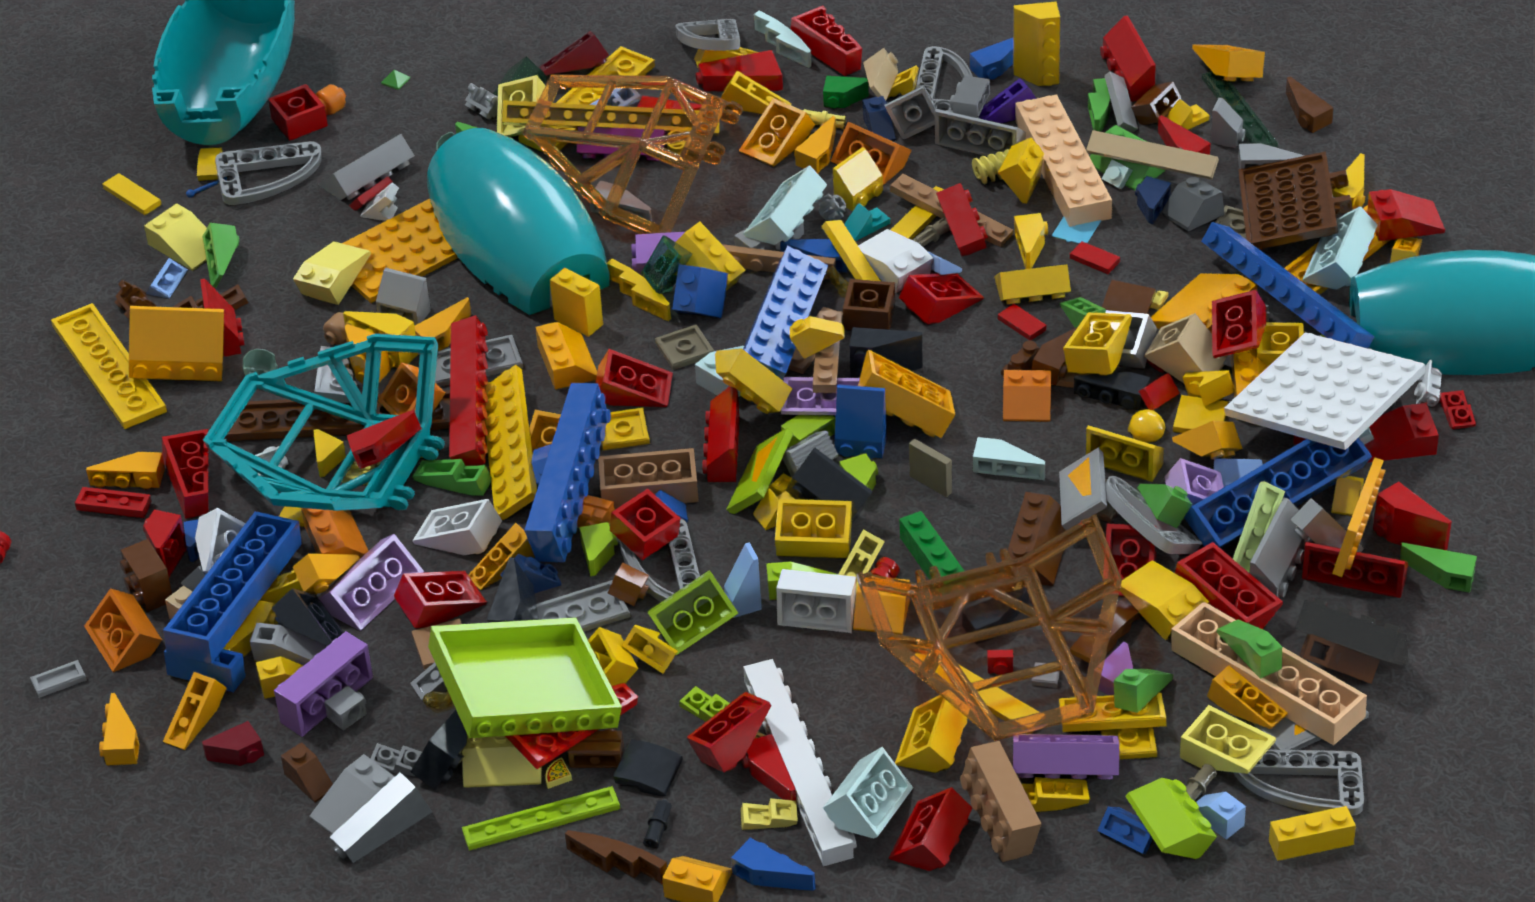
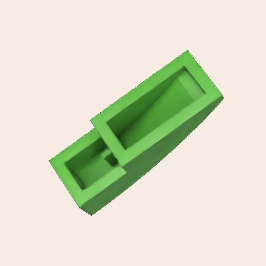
M1105 78L1093 79V93H1088V111L1093 130L1099 132L1105 127L1111 111V99Z
M462 459L425 460L420 463L413 475L414 480L425 485L468 495H484L492 478L485 465L465 466Z

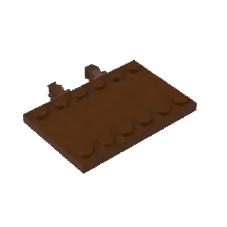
M1326 151L1238 169L1246 240L1259 250L1337 234L1339 232L1336 214H1344L1353 210L1350 195L1333 197L1332 189L1349 186L1346 170L1329 172Z

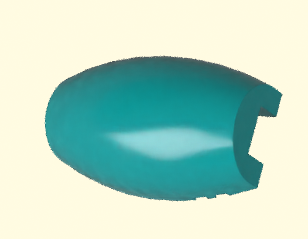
M185 0L182 6L178 5L161 36L153 66L155 69V74L152 75L154 83L152 88L153 101L162 123L178 137L203 145L226 142L242 130L262 109L275 89L286 65L293 38L295 1Z
M486 128L464 130L455 134L440 146L432 157L427 172L430 203L433 205L435 218L439 221V227L446 241L459 259L484 284L489 283L492 285L495 293L498 295L503 293L508 297L509 303L529 315L550 308V279L563 268L598 284L600 290L609 286V269L596 227L576 193L550 164L512 138Z
M1499 250L1438 252L1384 264L1355 275L1351 279L1348 300L1351 316H1356L1357 324L1374 336L1368 349L1424 363L1425 366L1429 360H1432V368L1439 369L1441 374L1445 375L1504 374L1530 371L1532 367H1535V255Z

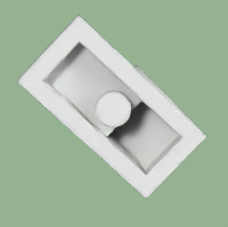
M392 182L366 204L360 217L385 221L393 218L398 208L394 205V202L397 199L395 195L399 187Z

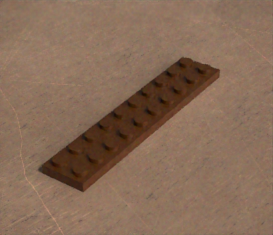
M450 390L444 391L445 395L432 413L430 430L450 429ZM378 394L376 414L391 415L378 401L381 394ZM288 399L249 401L224 439L226 441L285 438L306 405ZM343 403L352 407L351 403ZM314 409L297 437H312L316 429L329 435H348L364 429L365 426Z

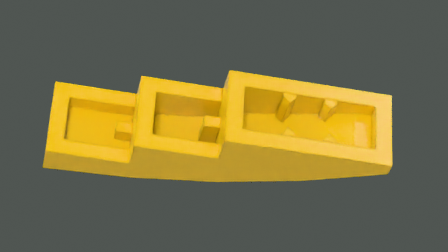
M614 259L607 262L610 280L620 284V292L632 297V305L666 321L671 320L670 303L655 286L630 267Z
M1035 777L1033 784H1022L1035 812L1062 810L1087 804L1090 800L1086 780Z

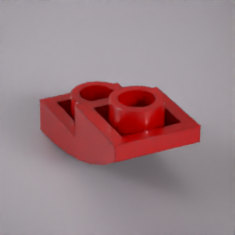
M1463 390L1440 393L1439 400L1451 429L1476 426L1471 405H1467Z

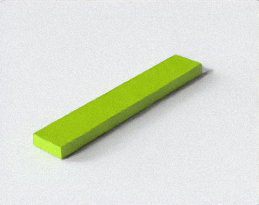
M611 786L462 827V832L468 849L473 850L620 809V804L614 788Z

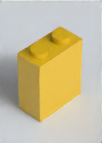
M563 268L550 279L554 320L588 337L603 325L600 286L566 268Z

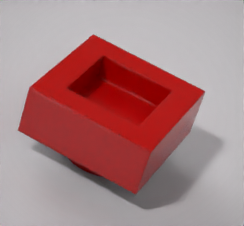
M987 650L988 673H995L997 675L1013 673V650Z

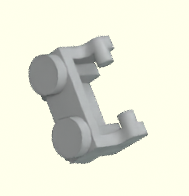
M470 83L468 86L470 92L465 99L467 101L465 106L475 112L477 109L481 110L479 114L488 120H491L492 117L495 118L498 112V96Z

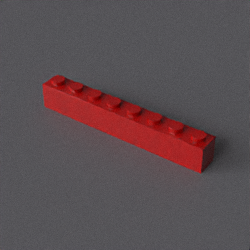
M476 315L451 323L450 459H462L465 466L485 464V454L488 453L485 436L488 435L485 425V419L488 418L485 403L488 402L486 386L488 385L486 369L488 368L486 336H488L486 325L481 323Z

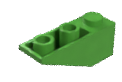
M1402 543L1400 560L1407 561L1409 567L1444 588L1470 593L1477 556Z

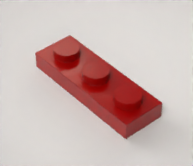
M82 487L75 501L76 510L144 518L152 500L150 494Z

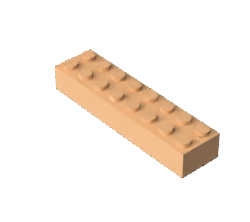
M1052 95L1017 102L1015 106V122L1018 128L1026 132V139L1032 137L1044 152L1041 173L1069 227L1112 219V199L1058 96Z
M1205 602L1200 604L1172 628L1171 650L1214 676H1217L1230 665L1288 712L1287 719L1333 746L1366 717V694L1284 647L1282 648V669L1260 679L1217 634L1218 628L1236 620Z

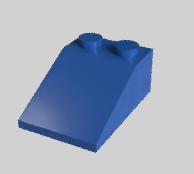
M838 384L835 421L836 452L844 457L859 456L866 453L869 459L883 458L887 439L885 388Z

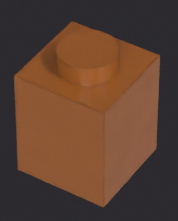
M622 563L614 576L608 594L634 606L639 598L644 599L649 589V586L646 585L649 575Z

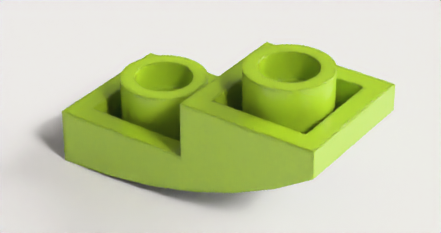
M697 686L679 701L681 708L705 722L730 704L717 694L713 697L709 696Z

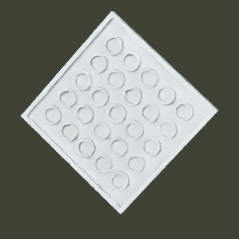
M1305 332L1224 407L1225 416L1346 450L1426 372L1424 363Z

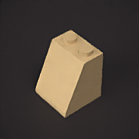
M1194 313L1161 327L1144 356L1184 383L1183 376L1185 372L1220 371L1228 355L1213 358L1212 333Z

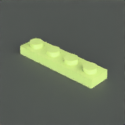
M1265 481L1259 483L1233 560L1248 572L1250 571V562L1285 493L1284 490Z

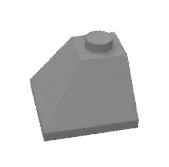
M924 86L884 105L902 139H907L935 125V110L937 108Z

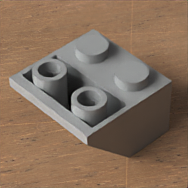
M385 268L376 299L377 312L398 314L413 321L414 326L421 323L431 311L426 278Z

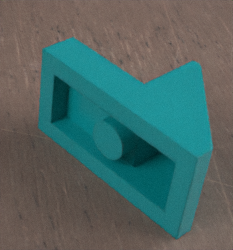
M859 203L844 225L854 241H857L889 225L890 218L877 207L868 211Z

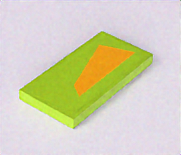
M788 428L756 446L726 509L729 513H738L764 498L793 436V432Z

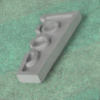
M321 346L320 351L326 350V349H329V348H332V347ZM343 359L342 362L344 363L346 369L348 370L349 374L353 379L352 370L349 369L348 359ZM329 366L319 367L317 369L314 394L337 402L350 403Z

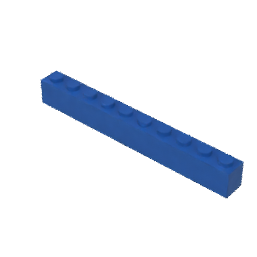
M1214 222L1210 224L1201 241L1325 337L1369 348L1374 336L1233 229Z

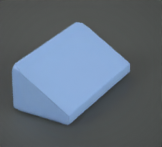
M928 252L933 257L931 270L940 275L962 272V268Z
M169 258L146 294L170 298L188 269Z
M1214 459L1213 470L1221 472L1223 486L1225 487L1260 467L1263 463L1260 459Z

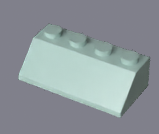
M809 165L782 182L743 234L748 238L773 245L782 240L784 242L788 241L794 235L793 230L803 223V216H806L813 210L812 204L822 198L824 195L822 191L827 184Z
M1361 206L1337 218L1339 233L1328 237H1321L1302 279L1305 283L1336 290L1345 285L1350 286L1352 277L1357 275L1359 268L1363 264V258L1369 250L1368 246L1374 238V232L1377 228V223Z
M881 747L858 761L824 805L823 809L838 829L874 839L878 837L913 787L885 749Z

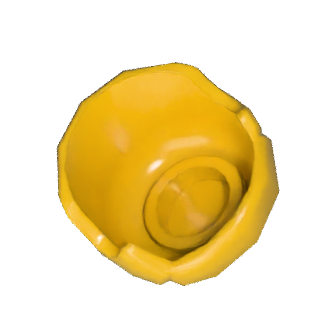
M1149 409L1140 410L1131 417L1128 426V432H1131L1134 439L1146 443L1156 442L1163 436L1165 431V423L1162 417L1154 410Z

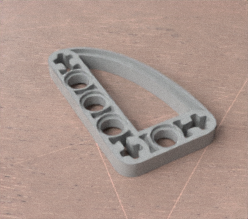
M735 19L676 24V36L680 42L687 46L714 51L736 50L740 48V36ZM718 34L719 38H708L699 35Z
M936 46L928 47L923 54L916 89L924 86L937 109L945 108L948 109L946 111L953 113V108H950V100L935 99L942 62L944 60L955 67L962 79L964 75L972 76V73L965 61L953 51Z
M309 141L219 153L215 158L223 201L228 205L250 203L276 195L298 185L318 169L321 163L320 145ZM292 152L295 156L286 157L284 154ZM265 155H271L274 158L271 160H266L263 157ZM243 158H251V159H252V161H251V162H248V163H247V162H243V161H241V160H242ZM306 164L297 172L278 181L244 190L241 188L238 172ZM226 176L234 177L231 181H226L223 178ZM229 189H233L234 195L229 193Z
M1116 476L1108 477L1105 482L1107 501L1132 527L1156 547L1168 554H1193L1199 549L1202 542L1180 524L1178 528H1175L1157 520L1141 493Z
M683 519L680 520V535L668 543L679 590L689 584L684 583L683 580L687 578L695 580L700 577L688 526ZM618 539L625 563L646 573L639 564L634 552ZM679 544H683V545H686V546H687V547L684 548V549H676V548H675V546H677V545H679ZM683 561H688L691 563L688 566L679 565V563ZM648 577L646 585L649 586L647 593L658 601L662 602L674 594Z
M1268 750L1248 774L1233 772L1238 781L1247 789L1260 797L1280 805L1309 812H1320L1347 806L1351 816L1358 815L1363 811L1362 765L1360 756L1355 752ZM1273 760L1276 762V765L1267 766L1263 761ZM1299 760L1303 764L1296 767L1292 766L1289 762ZM1322 760L1328 762L1329 765L1320 767L1316 762ZM1335 760H1337L1338 766H1334ZM1346 761H1351L1352 766H1348ZM1252 774L1336 775L1338 779L1339 800L1309 797L1271 786ZM1353 781L1357 786L1347 787L1343 783ZM1349 795H1354V806H1351L1348 802Z

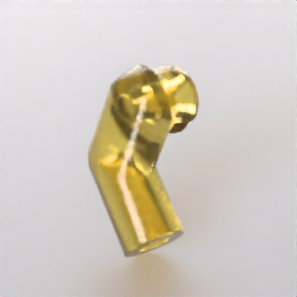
M834 266L830 267L826 271V275L838 290V294L841 297H846L849 282L839 274Z
M433 691L425 694L423 697L424 704L431 708L446 709L453 703L448 691L445 693Z

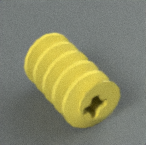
M1006 149L1004 152L999 151L995 155L989 154L987 157L974 158L972 160V168L976 178L981 179L983 184H987V177L992 182H995V175L1002 180L998 171L1009 149Z

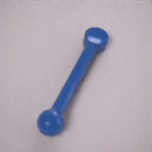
M219 180L195 190L189 189L186 195L187 197H193L196 193L219 184Z

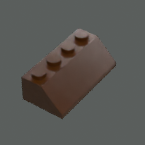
M1025 492L1005 557V579L1054 586L1069 531H1066L1062 526L1061 505L1050 495Z

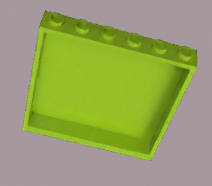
M577 618L431 626L428 648L469 738L618 728L622 706Z

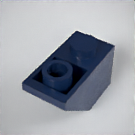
M517 554L514 558L533 584L535 593L562 585L557 575L558 572L552 565L542 564L533 557H525Z

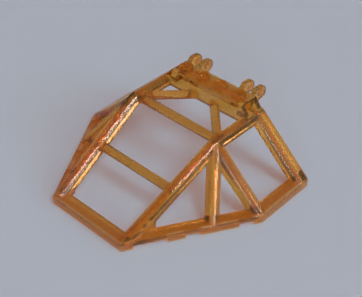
M551 75L524 128L523 135L529 141L533 140L549 156V162L558 171L562 170L569 177L568 181L590 204L594 203L600 209L599 213L604 219L639 234L671 233L702 160L712 163V165H717L722 160L721 155L723 156L725 153V147L716 141L710 142L719 121L722 120L732 125L737 124L743 108L737 102H728L669 76ZM559 88L565 90L566 88H604L584 132L540 127ZM614 88L663 89L640 138L593 133ZM672 92L693 124L691 131L650 138ZM687 99L702 105L698 115H696ZM558 141L616 147L619 149L581 174L555 147V144ZM686 141L680 155L660 147V145ZM641 152L683 170L660 225L618 208ZM622 163L606 200L591 183Z
M1096 514L1091 515V518L1081 520L1080 523L1023 557L1011 559L1008 550L1005 548L1000 550L1002 562L997 563L993 553L989 552L985 554L987 566L941 577L937 566L930 567L932 579L927 581L921 569L915 571L917 583L874 575L872 572L857 573L856 578L880 645L994 741L1093 715L1122 583L1121 576ZM1086 537L1103 581L1051 611L1035 567ZM1026 586L1033 607L1006 593L1022 589ZM878 591L912 598L926 640L893 633ZM992 597L1030 617L947 638L966 602ZM1103 599L1099 620L1072 617ZM953 606L939 630L933 611ZM1041 626L1057 661L971 683L948 649ZM1061 631L1096 634L1085 678H1083ZM913 653L926 655V657L922 661ZM939 665L954 687L935 672ZM1062 670L1078 703L999 723L997 717L990 711L978 691Z

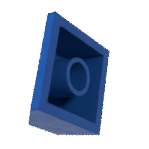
M679 265L672 310L683 314L722 318L728 273L703 267Z

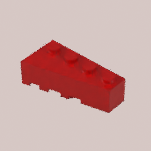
M824 6L791 18V30L802 39L811 50L812 55L844 76L861 70L862 47L850 34H845L843 26L835 23V18L831 14L828 15Z
M208 429L162 437L163 460L185 519L202 516L209 512V449L203 441L208 433Z

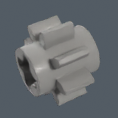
M828 193L821 198L822 202L819 203V213L825 220L831 221L834 219L835 221L844 217L843 213L846 212V203L841 196L835 194L831 196Z

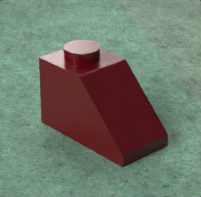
M249 721L202 741L207 761L242 766L247 763L256 762L260 757L264 756L262 741Z

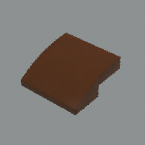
M1111 280L1102 308H1105L1107 311L1149 314V309L1156 296V289Z

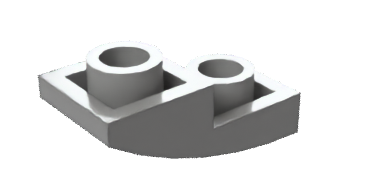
M377 743L371 760L390 773L415 776L410 771L422 752L404 745L401 751Z

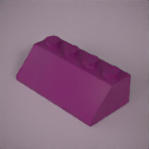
M578 127L577 153L582 154V158L595 159V155H604V159L616 160L617 156H625V160H638L639 156L647 157V161H660V157H665L666 137L668 133L664 129Z

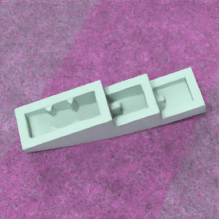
M761 11L754 14L755 30L765 34V41L776 46V53L808 68L811 67V50L801 38L775 18Z

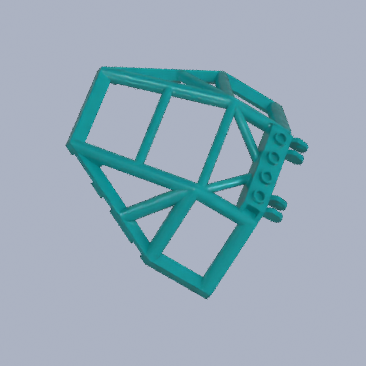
M372 334L367 336L366 341L357 344L350 341L319 351L318 356L307 360L301 357L288 361V366L260 375L257 372L248 374L244 377L203 441L208 449L272 505L333 511L390 506L396 510H405L409 505L407 499H413L415 491L403 485L419 458L422 456L426 460H435L439 455L437 449H443L445 441L442 438L430 436L438 352L437 340L435 337ZM381 351L420 353L415 414L422 429L382 460L378 467L340 485L355 461L350 450L326 489L278 467L314 409L364 425V429L398 416L376 414ZM366 352L363 391L361 394L342 360ZM328 365L352 407L288 385L284 378ZM257 389L306 405L270 462L224 439ZM369 482L363 492L351 491Z

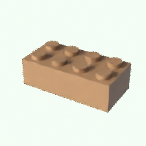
M694 448L599 456L598 458L601 498L613 501L614 509L619 508L646 489H649L653 494L662 490L683 503L699 502Z
M1000 741L971 747L968 758L965 760L963 774L960 777L961 785L964 790H967L971 798L972 808L978 812L981 818L983 830L988 832L991 838L994 852L999 854L1002 862L1032 854L1041 822Z

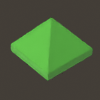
M393 70L381 84L399 90L410 77Z

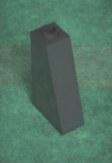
M399 773L330 836L336 845L333 847V850L342 860L348 857L354 863L432 813V810L417 788Z

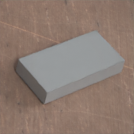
M78 660L30 677L39 698L87 680Z

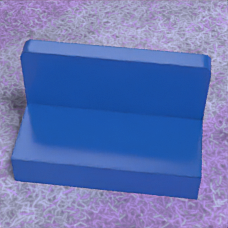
M1108 807L1097 830L1142 854L1148 851L1153 840L1140 818L1120 807Z

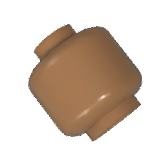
M338 312L334 314L323 326L324 337L331 345L347 343L343 313Z

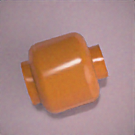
M330 84L315 94L324 104L326 115H333L345 107L346 94L340 87L338 88Z

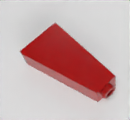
M772 50L698 63L699 72L696 73V81L698 85H702L704 91H724L736 71H739L770 91L783 90L782 73Z

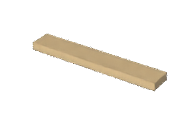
M1095 130L1092 131L1086 149L1090 154L1211 180L1219 161L1217 156Z

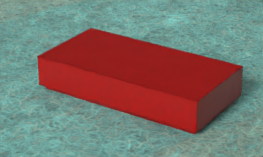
M387 176L349 205L351 209L357 211L392 183L391 179Z
M1083 241L1070 253V259L1106 274H1109L1120 263L1119 256Z
M1012 304L998 314L999 321L1030 341L1047 330L1046 324L1015 304Z
M1169 373L1139 390L1149 410L1158 408L1180 393Z

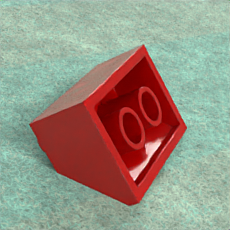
M952 787L917 801L889 859L927 871L943 868L950 860L949 855L953 847L959 842V835L962 829L969 822L968 817L973 809L972 806Z

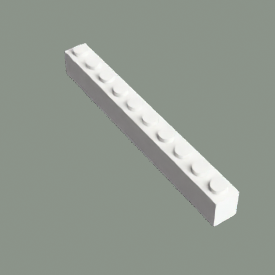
M773 659L743 666L744 682L749 693L769 701L772 705L762 724L766 734H773L796 789L797 806L822 865L826 866L854 858L853 849L857 847L854 834L838 829L823 809L832 796L829 777H824L823 775L824 770L820 757L816 758L814 755L815 747L812 739L808 740L806 737L807 728L804 721H799L800 715L797 704H792L791 691L788 685L784 686L783 684L784 677L781 668H776Z

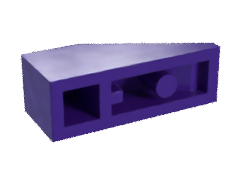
M1019 78L985 104L978 119L996 123L1015 120L1016 103L1037 98L1025 82Z

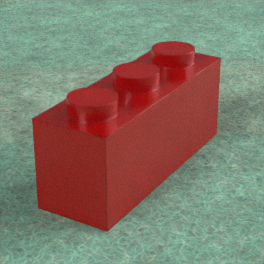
M959 183L937 192L938 201L961 257L987 248L985 239L988 236L984 226L979 227L977 223L980 217L976 207L971 208L969 204L973 202L969 190H964L962 184Z

